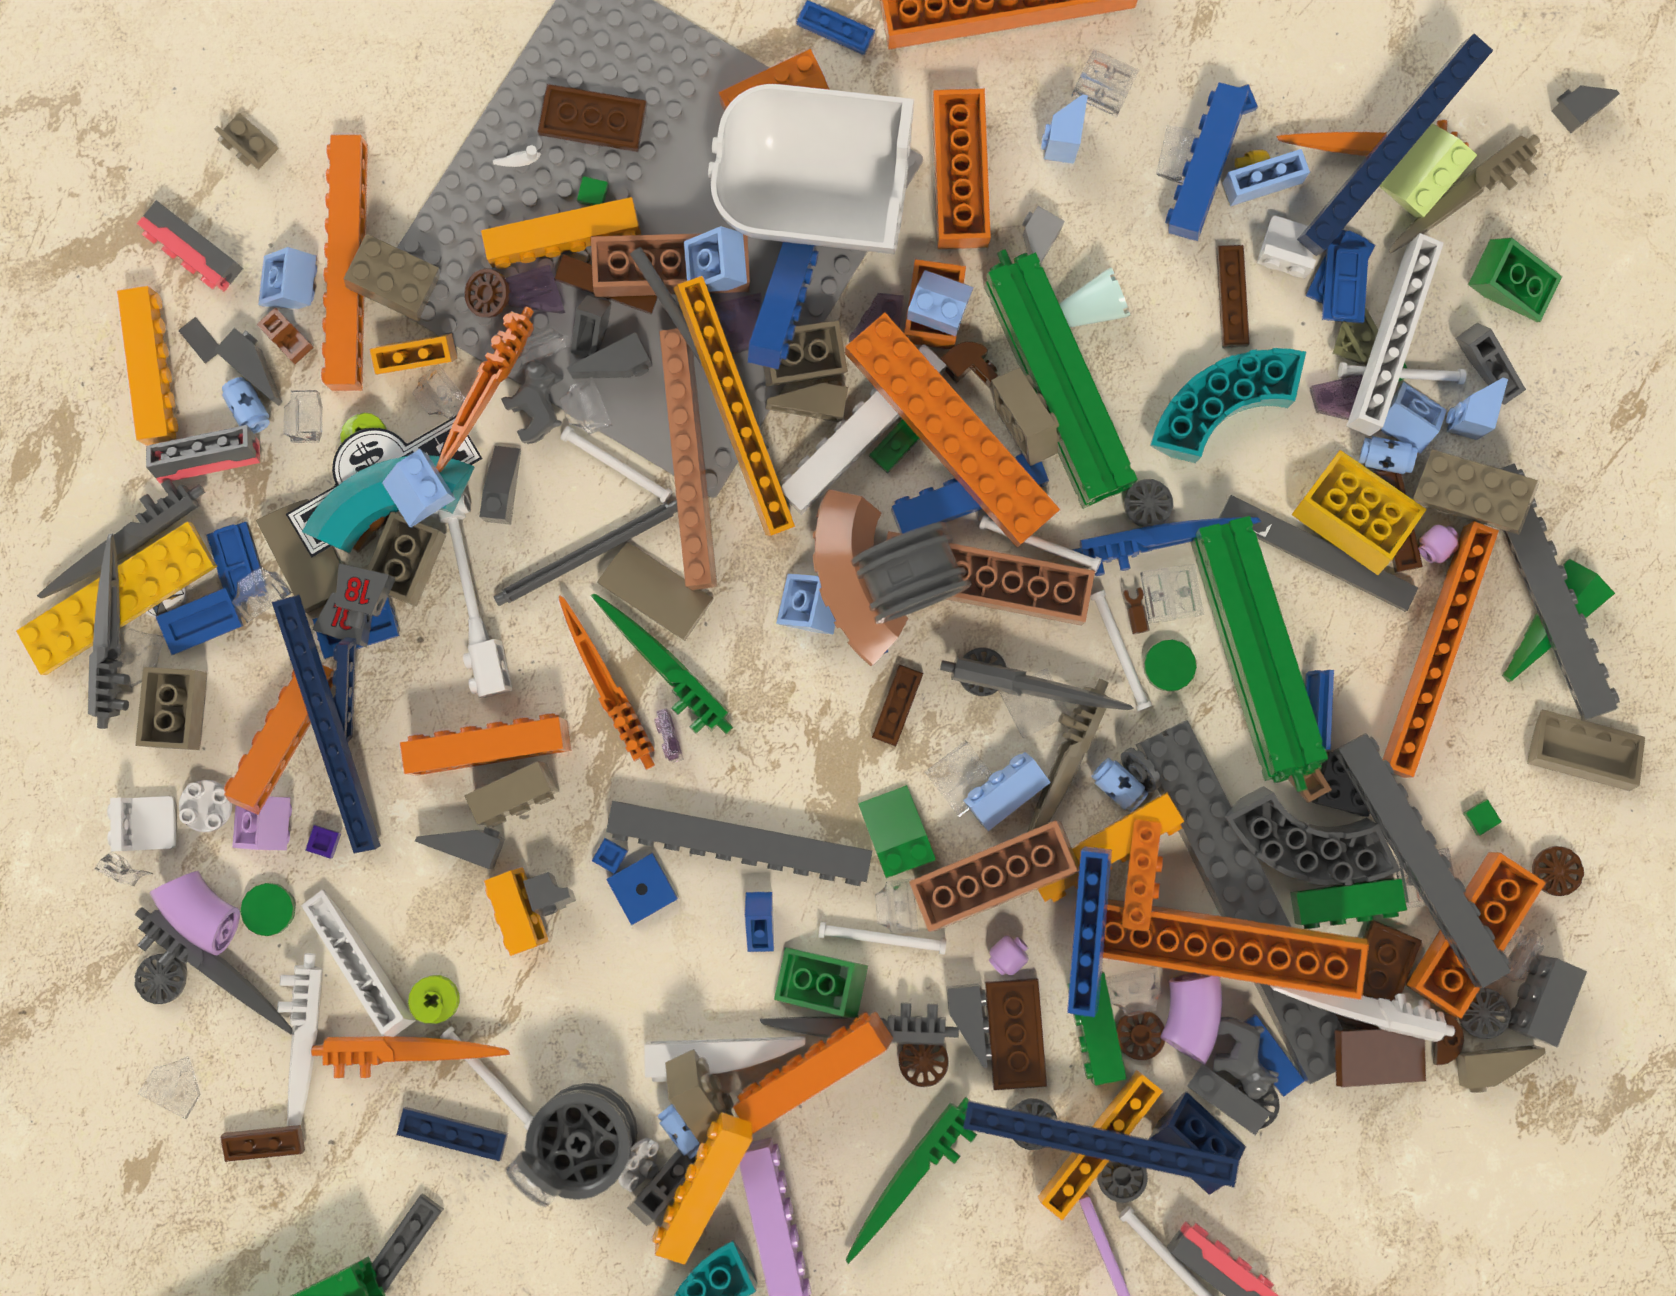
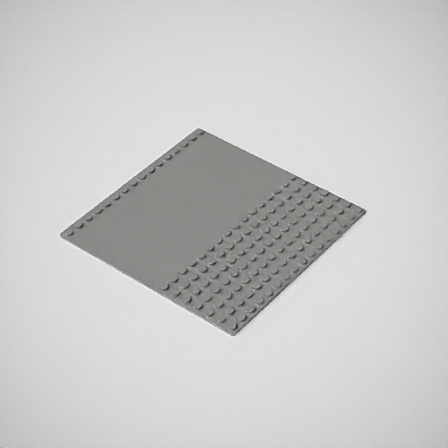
M555 0L397 246L398 249L439 268L440 278L419 321L415 322L438 336L452 333L455 346L478 360L485 362L487 361L485 357L487 352L491 354L495 352L491 346L492 337L496 336L499 330L506 332V328L503 325V317L506 314H510L511 311L521 314L524 307L531 308L534 313L530 321L533 323L534 330L508 377L523 385L526 379V365L533 361L544 364L551 372L562 375L564 378L562 381L554 384L548 395L552 404L674 476L659 331L676 329L677 327L660 300L657 299L651 315L603 297H596L612 303L608 327L599 351L636 332L653 365L648 368L649 371L639 377L634 375L630 378L573 379L566 367L585 358L570 353L576 309L587 295L593 297L595 295L555 281L554 278L563 255L592 265L591 246L586 247L585 250L580 252L565 251L561 252L557 257H538L530 263H521L520 261L511 263L507 268L498 269L496 267L492 268L487 260L481 230L589 207L577 202L583 176L608 182L609 186L604 203L629 197L633 198L641 235L699 234L720 226L735 230L718 212L712 197L711 178L708 177L709 163L715 162L717 155L712 153V141L714 137H718L720 121L724 114L719 92L770 67L654 0ZM547 84L647 100L639 151L634 152L539 136L538 127ZM530 145L535 146L537 152L541 153V156L535 162L525 166L508 167L493 164V159L504 158L516 152L526 151ZM910 149V156L907 159L908 176L906 189L923 162L922 155ZM748 236L749 292L709 294L758 427H760L770 411L766 409L767 398L780 395L786 384L767 387L763 366L748 363V350L783 242L756 239ZM815 245V251H819L816 267L811 266V269H813L811 284L805 285L808 289L805 302H800L799 306H802L800 319L798 322L794 321L793 324L803 326L825 322L868 251ZM478 270H495L501 273L509 284V302L504 307L503 312L496 317H479L473 314L466 304L465 287L467 281ZM475 290L471 291V295H474ZM676 294L672 295L674 300L680 307ZM693 353L707 491L710 498H716L737 465L738 460L705 371Z

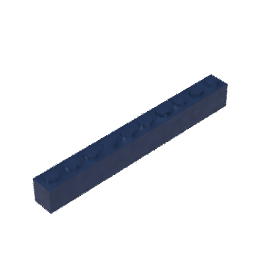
M1475 33L1466 39L1299 236L1297 241L1315 256L1324 252L1493 52V49Z

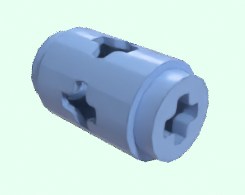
M238 377L222 386V397L239 426L248 425L254 434L269 426V414L249 381H246L244 377Z
M1372 436V438L1365 437L1359 463H1364L1365 467L1405 474V472L1412 473L1418 448L1412 447L1410 443ZM1388 443H1392L1394 448H1388ZM1383 462H1387L1389 467H1383Z
M1105 759L1091 775L1095 780L1094 783L1124 810L1127 809L1133 812L1148 795L1145 786L1116 760Z
M671 1104L657 1116L661 1121L659 1124L682 1154H687L691 1159L697 1155L700 1143Z

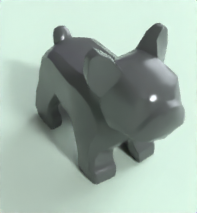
M533 361L526 365L525 384L518 389L516 394L512 397L501 398L506 410L512 409L514 413L524 410L532 418L527 429L523 428L517 431L521 441L527 444L542 440L553 428L559 427L562 424L560 420H557L548 394L551 387L564 378L562 375L551 372L547 366L538 361Z
M1221 1017L1218 1034H1230L1236 1040V1043L1231 1053H1216L1213 1071L1226 1070L1240 1080L1243 1090L1249 1098L1261 1099L1267 1093L1270 1085L1278 1082L1277 1077L1279 1075L1278 1072L1267 1070L1259 1062L1260 1034L1265 1029L1262 1026H1252L1241 1022L1234 1017Z

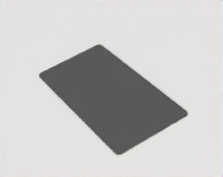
M196 317L179 329L180 334L204 363H207L217 355L214 350L218 343Z

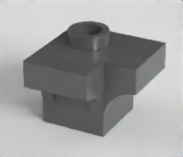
M549 872L523 881L532 911L540 916L554 914L558 910L566 908L567 904L576 901L574 892L568 887L559 888L555 876Z

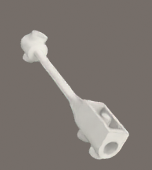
M463 492L453 514L438 510L432 516L434 519L439 518L441 523L449 524L470 619L468 620L469 653L463 654V661L467 669L472 668L474 678L469 679L471 693H478L479 698H486L511 692L513 689L502 641L490 640L483 620L479 615L459 520L466 517L465 513L471 512L470 500L468 495Z

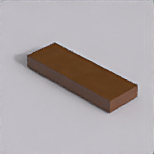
M899 664L872 735L873 739L895 747L897 746L924 673Z
M301 1125L227 1132L220 1136L225 1162L298 1155L305 1151Z

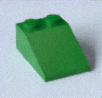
M1500 238L1489 240L1468 285L1483 297L1533 321L1541 322L1562 276L1515 239Z
M907 785L858 803L885 878L936 860Z
M785 947L774 1000L842 1017L857 1018L868 965Z

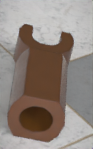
M1141 587L1136 589V599L1129 597L1128 590L1123 591L1122 595L1125 603L1129 604L1127 611L1133 635L1150 631L1145 606L1141 604L1144 596Z

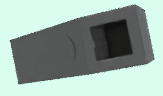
M979 984L946 986L949 1015L983 1068H986L987 1060L992 1058L990 1043L985 1044L984 1033H989L987 1016H982V1006H986L985 990H980Z

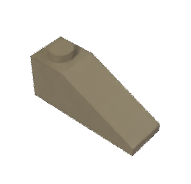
M838 381L816 384L767 398L766 409L840 422L844 416L848 387H844L843 383Z
M1529 1045L1461 1052L1456 1058L1459 1084L1470 1089V1092L1473 1093L1486 1092V1087L1499 1085L1546 1054L1545 1048Z

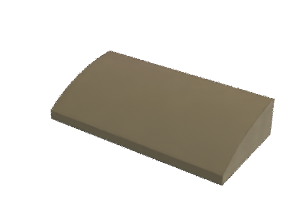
M304 499L273 511L257 519L256 522L293 595H300L305 612L310 613L325 605L333 592L336 593L338 567L341 562L332 546L311 558L286 514L309 501Z
M629 542L619 551L597 581L600 586L684 641H686L714 599L701 589L691 590L687 588L684 578Z
M1541 710L1532 736L1527 764L1631 791L1640 786L1645 737L1551 711Z

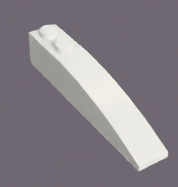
M321 890L302 904L303 910L381 1035L394 1037L415 1022V1019L373 954L326 891Z
M806 1036L649 1041L644 1045L645 1078L652 1077L653 1082L667 1081L665 1062L692 1049H695L700 1058L704 1057L706 1059L710 1073L716 1074L750 1067L780 1057L806 1045Z

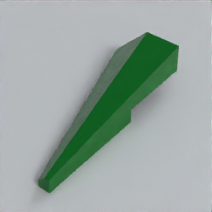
M1568 559L1563 564L1568 579L1564 580L1568 590L1573 589L1578 600V604H1575L1578 614L1583 613L1585 618H1587L1615 594L1608 584L1594 571L1572 559ZM1536 613L1528 627L1520 647L1513 654L1510 665L1502 674L1507 682L1513 681L1552 648L1538 613Z

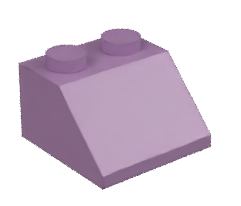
M268 797L259 815L236 805L232 848L287 850V844L290 840V832L288 830L289 818L292 813L290 797Z

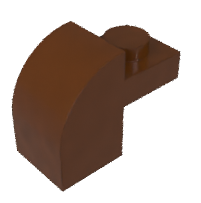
M976 342L959 343L940 358L946 364L945 372L956 384L971 370L988 388L992 386L991 380L998 377L996 373L997 368L989 360L986 362L983 360L987 356L988 349Z

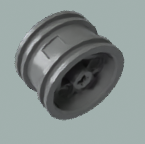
M946 522L930 524L898 535L863 551L851 560L854 567L859 566L860 570L856 572L857 578L864 579L873 603L869 605L870 610L877 611L878 616L874 618L876 624L888 622L922 610L972 586L970 580H963L962 576L967 572L964 567L959 568L949 545L953 541L952 535H945L944 533L948 529Z
M594 1083L572 1085L557 1093L534 1116L526 1133L525 1151L544 1160L563 1184V1190L557 1196L574 1200L592 1198L611 1187L626 1168L631 1154V1147L637 1143L636 1119L625 1099L613 1089ZM570 1107L580 1110L581 1118L579 1120H574L569 1116L568 1110ZM599 1110L611 1120L609 1124L602 1121L596 1114ZM557 1111V1117H552L553 1114ZM548 1127H557L555 1140L547 1137ZM604 1140L612 1141L615 1145V1151L606 1152L602 1147V1142ZM565 1154L568 1156L570 1165L566 1167L560 1165L557 1160L558 1155ZM606 1164L612 1165L611 1167L606 1169ZM597 1165L598 1174H586L585 1167Z

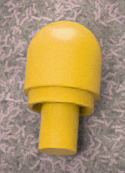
M1251 150L1246 152L1244 157L1235 158L1234 165L1235 168H1242L1271 158L1266 150Z

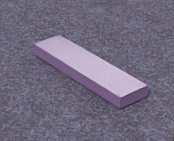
M1085 1192L1078 1202L1117 1296H1130L1090 1197Z

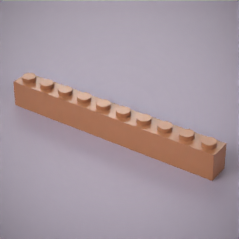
M678 328L662 330L659 332L685 586L691 590L715 588L718 586L693 352Z

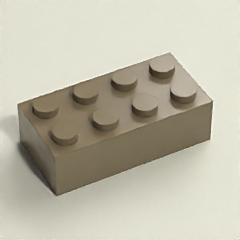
M1432 449L1413 499L1422 506L1520 535L1539 485L1536 479Z

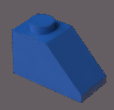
M746 892L745 925L748 952L774 951L772 892Z

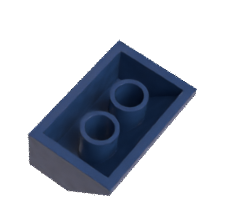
M1187 1091L1178 1098L1157 1122L1149 1137L1151 1140L1235 1157L1239 1160L1246 1148L1239 1139ZM1191 1178L1208 1195L1225 1186Z

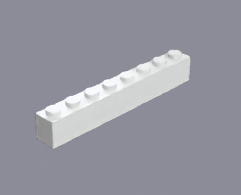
M1420 233L1407 244L1346 427L1368 436L1383 428L1444 244L1443 242Z
M925 344L918 349L940 375L945 372L946 364ZM875 387L870 392L871 397L865 403L863 401L858 403L852 410L853 415L847 421L845 419L840 421L834 428L835 433L829 439L827 437L822 439L816 446L817 451L811 457L808 455L804 457L797 466L799 469L793 475L790 473L786 475L779 483L785 500L801 515L900 417Z

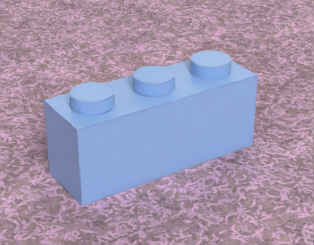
M1302 149L1230 171L1222 184L1230 206H1234L1302 184L1309 175L1310 170Z
M1024 752L1013 757L1009 765L1004 769L994 772L981 787L971 790L968 797L963 801L980 824L987 831H990L1051 782L1036 761Z

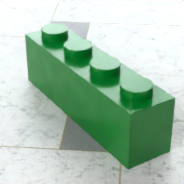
M1400 878L1290 892L1295 924L1304 925V929L1319 928L1321 922L1330 921V925L1347 924L1346 919L1356 918V922L1373 920L1372 915L1382 914L1383 918L1399 917V912L1407 911L1403 882Z
M1102 971L1099 1009L1095 1017L1073 1014L1075 1025L1080 1026L1082 1036L1078 1037L1081 1053H1086L1088 1062L1083 1064L1086 1079H1091L1095 1086L1127 1080L1105 972ZM1070 983L1067 984L1068 994Z

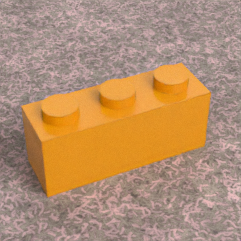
M452 333L380 345L369 349L375 375L448 363L458 359Z
M523 867L484 880L486 895L491 900L495 911V920L503 934V944L510 956L549 942L540 915L532 911L523 882L527 880Z

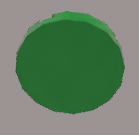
M1173 639L1162 640L1153 645L1146 653L1144 659V674L1155 688L1163 691H1178L1192 681L1197 669L1196 658L1192 650L1183 642Z
M264 883L255 886L247 892L242 900L240 913L243 923L251 932L261 936H272L283 932L293 921L296 906L293 896L283 886Z

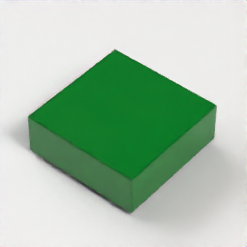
M583 176L577 202L588 206L604 203L609 186L608 182Z
M1488 799L1481 801L1463 813L1477 836H1481L1502 822Z

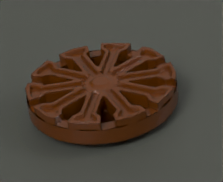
M481 269L476 271L469 278L465 287V301L469 310L483 318L498 316L509 302V284L506 282V278L495 270ZM475 290V294L471 295V291Z
M1552 846L1543 849L1535 857L1532 864V874L1539 877L1541 873H1545L1546 876L1542 880L1546 884L1552 881L1550 888H1547L1546 884L1542 888L1543 892L1553 896H1565L1577 890L1582 884L1584 867L1579 856L1571 849ZM1557 851L1561 852L1559 860L1556 853ZM1547 853L1550 854L1552 861L1546 858ZM1567 855H1570L1571 859L1566 862ZM1540 862L1544 863V864L1546 865V867H1545V868H1541V867L1539 866V863H1540ZM1576 863L1577 869H1569ZM1569 874H1576V880L1569 876ZM1566 881L1571 884V887L1569 889L1567 887ZM1558 883H1559L1560 888H1561V891H1560V892H1557V890H1556V889H1557V886H1558Z
M1143 1009L1132 1010L1123 1015L1116 1027L1121 1051L1135 1060H1148L1158 1055L1165 1044V1041L1160 1037L1165 1028L1160 1018L1154 1013ZM1138 1014H1143L1141 1024L1138 1020ZM1129 1017H1132L1134 1026L1127 1022ZM1149 1017L1154 1018L1153 1022L1147 1025ZM1124 1025L1131 1031H1121V1027ZM1155 1027H1160L1159 1032H1151ZM1122 1037H1130L1124 1043L1121 1042ZM1160 1038V1043H1155L1151 1039ZM1134 1043L1132 1051H1127V1047ZM1147 1044L1151 1045L1154 1051L1150 1053ZM1140 1046L1143 1051L1142 1056L1137 1054Z
M905 1044L899 1054V1068L904 1078L917 1087H931L939 1083L946 1075L949 1066V1058L944 1046L929 1045L925 1051L924 1045L919 1044L920 1052H918L913 1044ZM935 1046L940 1048L939 1051L931 1054ZM906 1050H910L915 1056L905 1055ZM940 1056L944 1057L943 1062L934 1061V1059ZM904 1061L913 1062L906 1067L903 1066ZM933 1067H940L943 1070L941 1073H938ZM916 1069L913 1076L909 1077L908 1072ZM928 1072L935 1077L933 1081L929 1080ZM920 1073H923V1082L917 1081Z

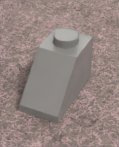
M1038 206L1034 213L1029 212L1022 226L1025 227L1023 239L1027 253L1030 255L1036 252L1041 265L1062 230L1065 221Z

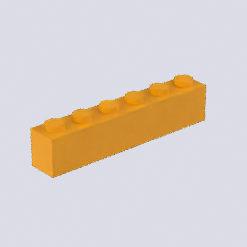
M629 197L481 230L489 264L492 268L503 269L509 267L511 263L520 261L521 263H530L538 257L546 256L553 258L565 251H583L586 247L591 246V237L641 235L633 198Z
M149 286L118 290L136 440L146 446L176 440V432H178L179 428L178 422L173 415L175 399L172 392H170L169 385L172 382V375L166 362L169 352L163 339V333H165L166 329L164 321L160 316V309L162 308L161 297Z
M1164 793L1073 846L1072 849L1079 866L1081 850L1085 846L1112 849L1111 864L1119 859L1122 863L1129 860L1135 820L1160 823V836L1164 833L1170 836L1181 830V823L1184 822V818L1169 793ZM1079 873L1038 889L1043 900L1046 902L1051 899L1053 902H1056L1067 895L1065 890L1074 886L1078 889Z
M1136 1070L1092 1127L1130 1135L1163 1091ZM1072 1152L1038 1195L1040 1203L1063 1221L1109 1160Z
M721 1112L717 1122L713 1121L708 1130V1139L705 1143L700 1144L694 1165L690 1164L686 1171L684 1184L677 1187L673 1205H668L661 1227L657 1226L654 1231L652 1242L655 1243L656 1256L686 1264L752 1142L751 1122Z

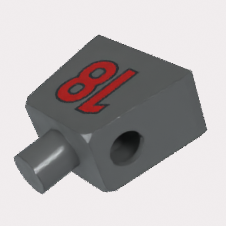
M339 563L336 606L349 610L345 625L361 629L365 614L378 617L394 584L395 577Z
M333 592L312 630L341 640L345 637L356 638L357 645L367 648L372 616L365 614L361 629L346 626L349 610L336 606V593Z

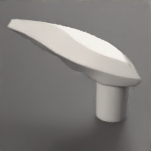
M530 145L526 151L516 152L504 158L493 159V164L508 167L525 166L535 162L541 156V153L537 152L535 146Z

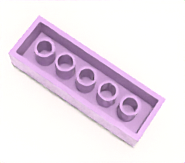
M772 1137L751 1142L739 1165L769 1296H810L812 1292L809 1279L803 1278L805 1274L804 1268H806L802 1251H797V1247H799L797 1225H791L793 1214L790 1197L785 1198L784 1194L787 1187L784 1170L779 1171L778 1168L781 1160L778 1144L773 1145Z

